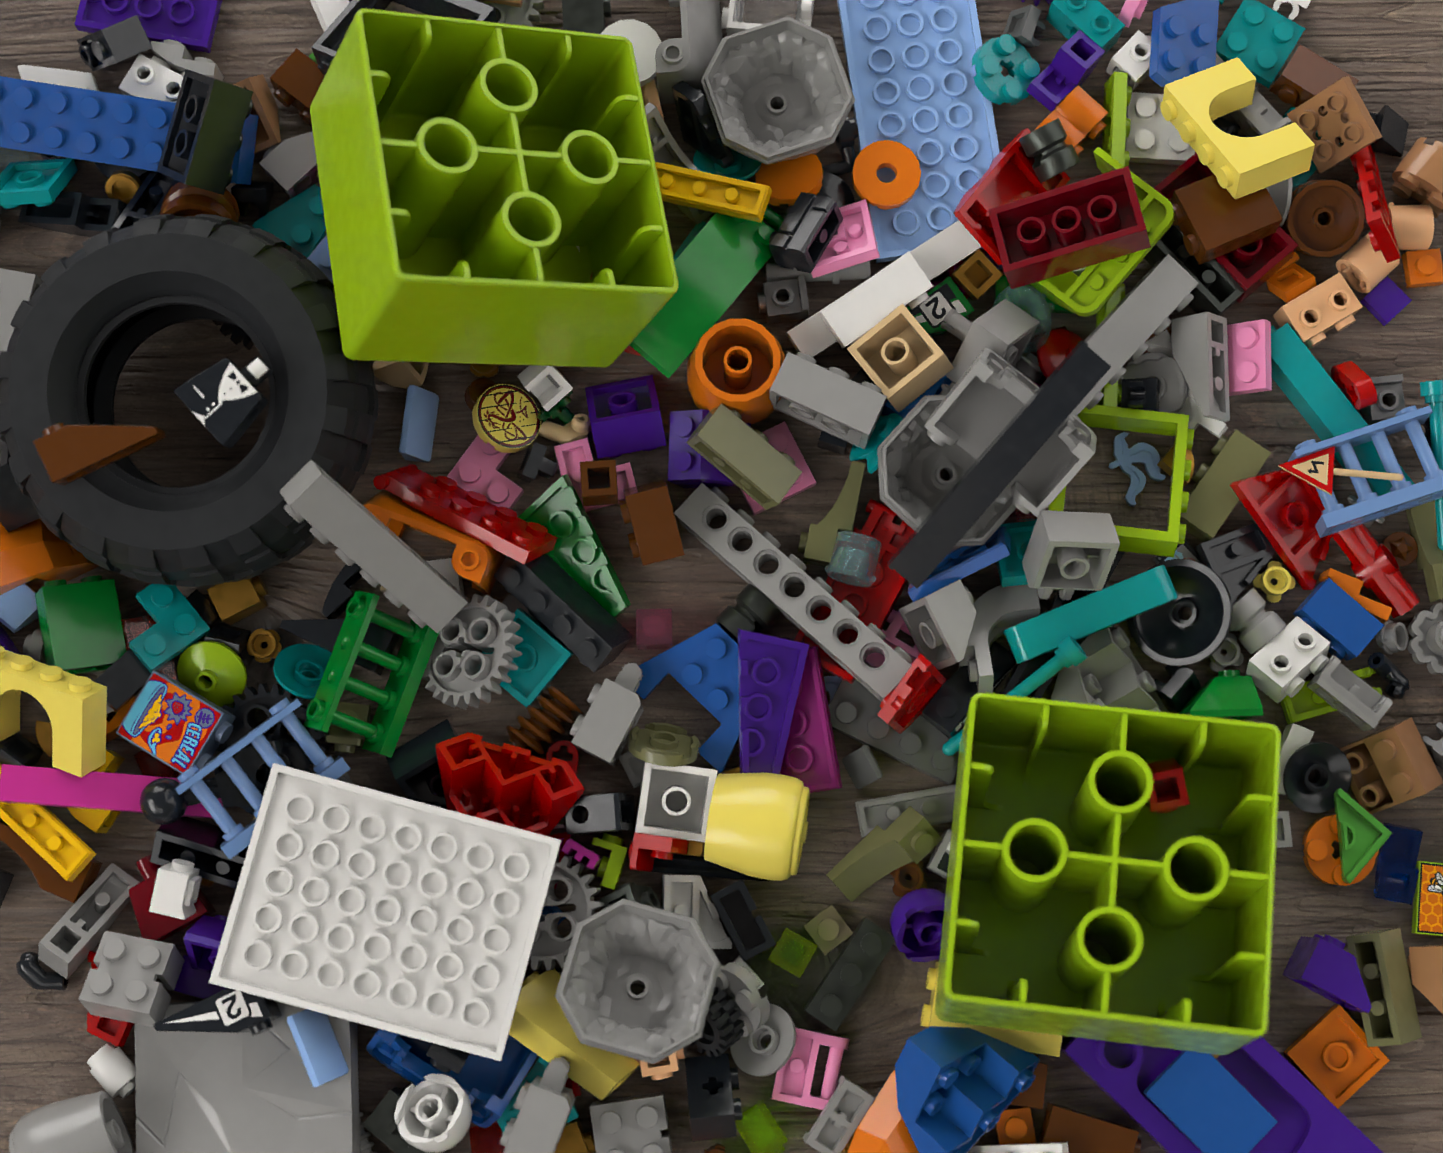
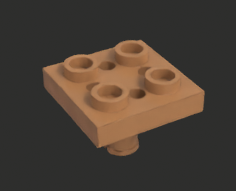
M1349 76L1341 78L1287 113L1291 121L1295 122L1315 144L1312 161L1320 174L1382 138L1379 129ZM1317 130H1318V136L1321 137V139H1318V138L1316 137V135H1315V133H1316ZM1338 138H1342L1341 143H1344L1343 146L1339 144Z

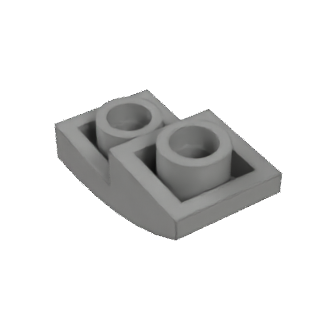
M170 39L164 40L163 43L151 41L152 51L156 57L171 66L170 70L181 74L182 71L185 72L188 69L223 81L224 76L214 61L204 57H195L193 60L189 51L182 43Z

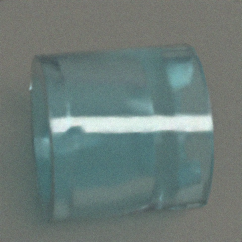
M847 531L838 532L830 564L825 567L827 575L845 584L870 587L872 582L876 581L874 574L882 543L867 535Z

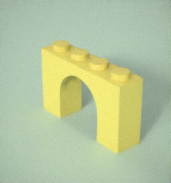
M1238 57L1166 84L1164 86L1163 101L1160 105L1161 113L1165 120L1173 124L1178 130L1181 139L1193 148L1198 154L1200 162L1208 166L1216 176L1219 185L1222 188H1226L1235 200L1309 171L1315 144L1295 122L1256 137L1230 135L1214 125L1213 121L1215 119L1252 105L1256 77Z
M0 646V742L20 731L21 691H24L40 702L51 721L53 733L52 767L82 778L106 764L107 686L93 682L88 677L77 676L63 671L58 666H49L38 662L30 656L16 654Z

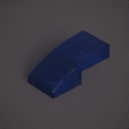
M1384 822L1383 825L1392 834L1379 849L1374 896L1379 899L1412 905L1419 875L1416 862L1423 831Z

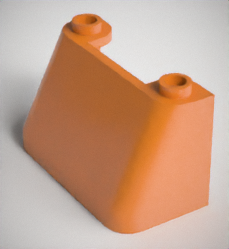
M384 489L362 504L400 539L405 527H409L456 545L451 560L454 570L461 577L473 581V590L490 596L496 581L494 574L503 563L506 555L402 502V498Z

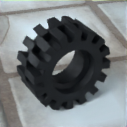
M716 986L714 987L701 1038L690 1043L692 1047L695 1044L698 1045L697 1051L700 1053L706 1051L709 1057L713 1055L715 1057L720 1056L741 1039V1036L744 1034V1030H742L744 1021L738 1019L742 1014L740 1010L733 1008L736 1003L733 999L728 1001L726 999L727 993L723 990L718 993V987Z

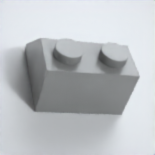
M960 579L898 609L920 654L927 658L937 670L964 659L976 610L973 606L974 599L970 590L963 586Z

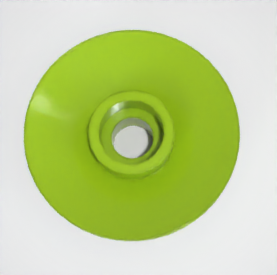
M216 641L196 642L189 646L179 658L177 665L179 682L219 707L233 703L232 696L239 693L242 694L247 684L245 665L234 650ZM203 675L210 677L212 682L207 681Z

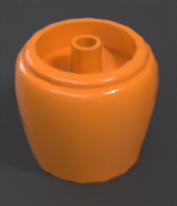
M727 319L714 324L698 340L687 364V386L695 405L699 409L710 411L722 403L729 410L733 409L739 412L744 423H751V425L765 420L775 410L769 399L770 388L785 359V354L777 339L759 323L749 319Z

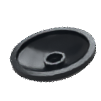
M1172 559L1158 563L1148 570L1165 565L1179 598L1127 619L1130 633L1138 647L1146 655L1160 663L1186 666L1201 662L1220 648L1230 631L1233 606L1228 588L1216 572L1202 563L1187 559ZM1189 607L1192 615L1188 620H1185L1182 613L1185 608Z

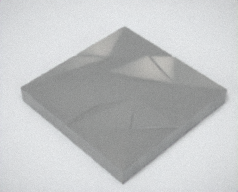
M276 1001L282 1016L271 1021L274 1027L255 1036H252L251 1031L242 1033L156 1031L154 1027L135 1024L136 1153H360L357 1022L327 1015L349 1072L315 1088L311 1084L287 1023L288 1016L306 1010L305 1008ZM198 1002L169 1003L164 1019Z

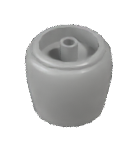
M104 1091L53 1102L34 1109L17 1121L9 1135L10 1153H135L132 1139L121 1112L114 1100Z

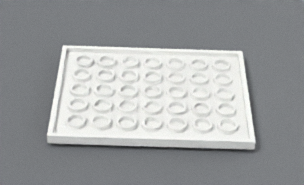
M273 763L209 983L501 1061L562 840Z

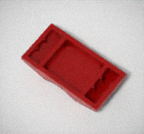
M1028 128L1022 130L993 159L987 172L964 194L953 213L998 266L1002 262L988 209L1065 186L1071 179L1064 171L1040 183L1032 168L1035 162L1034 158L1026 156L1019 142L1020 138L1031 133Z

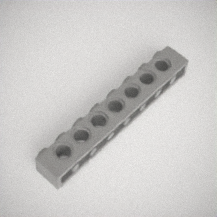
M701 483L674 512L678 523L747 584H751L775 604L782 615L882 702L891 691L895 690L913 662L911 656L899 646L892 649L883 641L886 635L873 623L866 626L857 618L860 613L848 601L844 599L840 603L830 595L833 589L820 577L817 576L813 580L804 572L807 569L806 565L794 554H790L789 557L783 554L778 549L781 544L767 531L763 534L759 533L753 527L755 521L745 511L739 509L735 512L728 506L727 503L730 500L722 491L715 486L710 490ZM723 516L727 518L723 527L719 529L709 527L710 521L714 517ZM747 538L753 541L752 546L747 551L740 552L735 550V545L740 539ZM767 561H775L779 564L778 569L772 574L760 572L761 566ZM798 583L805 587L803 594L799 597L793 598L786 594L788 587L792 584ZM820 606L831 609L830 616L823 621L815 620L812 617L814 610ZM852 629L858 633V637L851 644H843L838 640L842 631ZM874 652L880 653L885 657L884 663L877 668H871L865 664L866 657Z

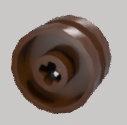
M1309 180L1293 187L1290 209L1281 228L1299 245L1296 252L1307 256L1332 257L1345 252L1358 240L1364 228L1365 210L1361 198L1350 186L1337 180ZM1323 212L1324 217L1320 219L1322 224H1319L1317 218Z
M179 182L172 186L166 194L160 215L173 214L180 217L197 216L200 214L217 215L239 223L240 209L235 197L226 188L224 195Z

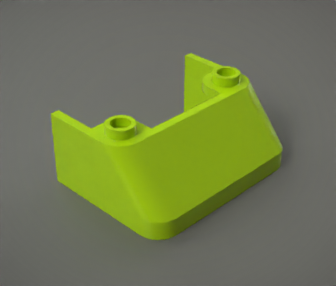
M1100 147L1094 150L1097 168L1103 173L1125 167ZM1131 171L1151 248L1088 266L1079 276L1073 272H1068L1030 284L1053 303L1079 316L1086 317L1096 314L1174 221V210L1171 202Z

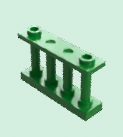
M356 590L354 597L348 602L346 608L347 615L315 697L307 707V717L303 726L327 733L331 724L364 736L365 741L362 749L392 758L439 632L436 633L428 625L421 628L412 619L408 623L376 609L380 598L379 595ZM370 622L403 636L404 640L397 656L363 642ZM357 656L391 670L384 690L349 676ZM344 690L378 703L371 724L336 710Z

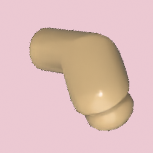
M579 413L574 415L572 421L564 426L546 420L540 427L539 436L560 444L583 439L591 431L590 418L585 414Z

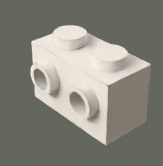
M139 54L120 84L119 89L123 95L176 103L185 72L182 71L181 74L170 70L171 66L156 56L149 59Z
M1297 616L1249 660L1245 676H1252L1255 686L1278 704L1287 695L1289 697L1295 696L1305 684L1304 679L1311 673L1317 675L1329 661L1327 653L1331 643Z

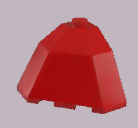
M470 732L436 744L435 749L447 809L548 836L584 792L583 785L568 762L552 757L551 761L532 756L531 750L504 743L503 746H498L482 741L483 736Z

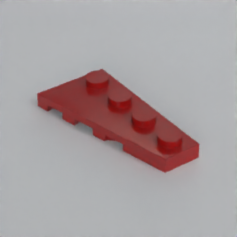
M1370 144L1352 155L1350 159L1355 173L1359 174L1356 184L1364 202L1365 219L1371 229L1368 234L1375 252L1381 250L1386 262L1389 263L1400 259L1401 256L1376 155Z

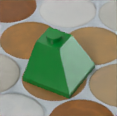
M1240 670L1218 671V677L1208 680L1178 714L1249 721L1263 716V707L1252 676H1240Z

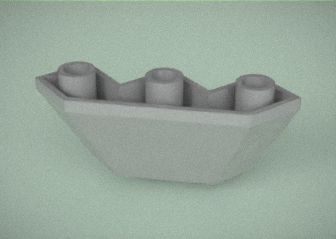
M1113 626L1087 636L1080 646L1088 658L1077 667L1072 665L1067 668L1065 666L1060 670L1051 700L1169 713L1156 692L1157 687L1153 678L1147 671L1142 669L1131 651L1127 635L1120 627L1115 629Z

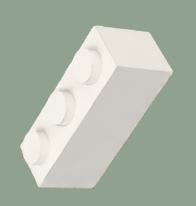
M908 251L820 312L819 315L843 349L849 344L852 345L902 303L904 306L908 304L913 309L927 300L929 296L926 291L933 287V285L910 251Z

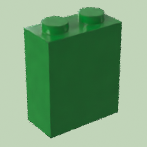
M95 575L80 579L81 583L67 584L65 579L45 582V587H41L35 594L47 665L58 666L63 671L74 675L105 671L127 652L114 579L103 580L102 576Z

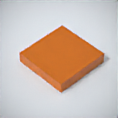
M1339 1004L1332 1006L1283 1052L1305 1078L1337 1109L1390 1061L1377 1046L1368 1047L1365 1032Z

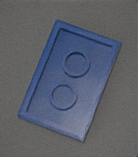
M1005 526L999 527L983 545L962 546L948 553L918 589L909 582L908 594L912 601L915 602L1009 556L1011 553V536Z
M1183 1050L1143 1091L1202 1153H1249L1278 1122L1209 1053Z

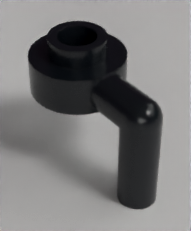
M847 116L835 139L843 160L822 166L823 172L840 176L853 171L856 159L853 147L854 139L859 137L854 118L849 119Z

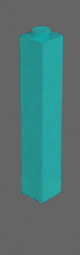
M1286 323L1278 330L1274 325L1271 326L1272 378L1321 441L1369 426L1291 326ZM1373 441L1353 447L1363 471L1386 472ZM1336 452L1334 454L1335 459L1343 469H1346L1339 452ZM1400 466L1406 481H1411V484L1414 485L1415 483ZM1366 478L1372 493L1376 492L1378 496L1389 493L1390 488H1392L1390 480Z

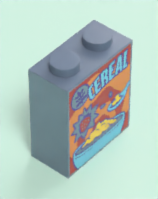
M153 670L115 733L182 774L194 764L200 769L214 759L213 754L219 744L224 743L230 737L233 731L232 723L236 716L167 674Z

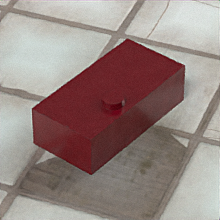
M1195 153L1154 187V189L1170 201L1175 190L1214 174L1207 165L1205 166L1200 162L1198 154ZM1279 226L1274 234L1219 256L1215 260L1245 290L1236 300L1240 304L1287 263L1299 245Z
M1129 166L988 209L1003 270L1011 289L1151 248Z

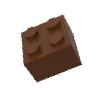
M664 479L623 490L625 498L619 500L624 524L632 522L634 532L627 535L633 558L641 557L642 564L645 566L685 555Z

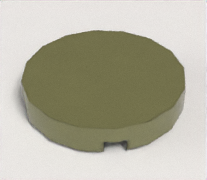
M652 722L645 724V729H640L638 726L634 727L629 733L627 746L631 754L644 762L659 766L676 767L694 762L699 754L700 743L694 734L692 737L687 736V730L680 726Z

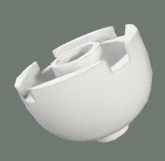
M429 1074L424 1076L425 1081L420 1082L417 1086H414L412 1083L404 1090L397 1101L394 1118L395 1123L399 1127V1133L410 1145L423 1152L438 1153L455 1147L463 1140L470 1128L472 1108L468 1095L454 1078L445 1074Z

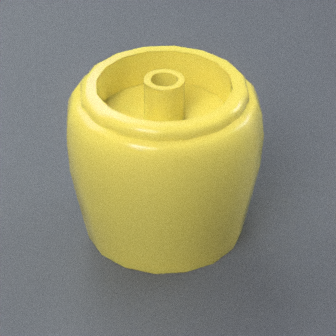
M718 774L709 808L704 860L765 880L783 881L789 879L791 875H796L808 830L809 788L804 787L801 780L782 774Z

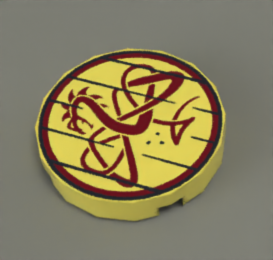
M498 384L488 388L477 399L472 411L473 426L480 439L486 444L489 442L495 447V450L502 453H516L526 449L538 436L541 421L537 418L539 409L535 401L524 390L508 384Z

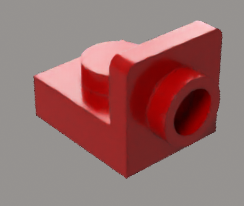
M634 833L633 841L628 851L630 859L629 868L651 872L654 858L673 860L674 853L687 855L689 840Z

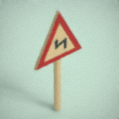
M1335 446L1278 465L1279 468L1331 496L1333 475L1402 481L1404 478L1402 474L1334 468Z

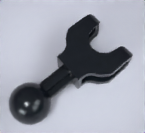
M266 735L265 738L280 755L284 746L282 738L277 735ZM249 743L232 757L262 796H264L266 786L257 780L256 771L265 761L253 745ZM220 765L214 769V778L203 780L217 799L221 798L224 808L237 806L249 814L255 811ZM160 778L150 782L140 796V808L143 815L149 821L158 825H168L178 821L184 815L188 806L201 802L190 788L179 795L175 787L180 783L169 778Z

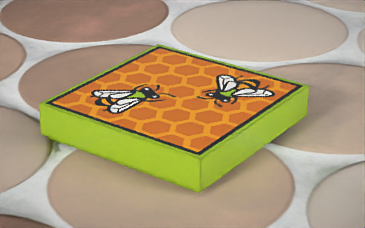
M1415 861L1411 933L1443 936V863Z

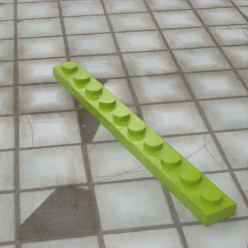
M1114 71L1104 84L1103 108L1109 113L1104 120L1107 127L1102 132V150L1126 167L1129 166L1130 154L1129 151H1125V143L1131 128V121L1129 118H1126L1127 106L1131 101L1132 88L1127 85L1128 73ZM1124 283L1120 285L1096 314V327L1125 297ZM1118 381L1113 385L1108 382L1100 390L1104 396L1096 405L1117 407L1121 402L1122 386L1118 384Z

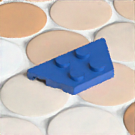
M1184 0L1162 6L1153 11L1149 77L1160 87L1216 65L1219 0Z

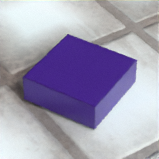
M1387 276L1360 303L1385 326L1412 300Z

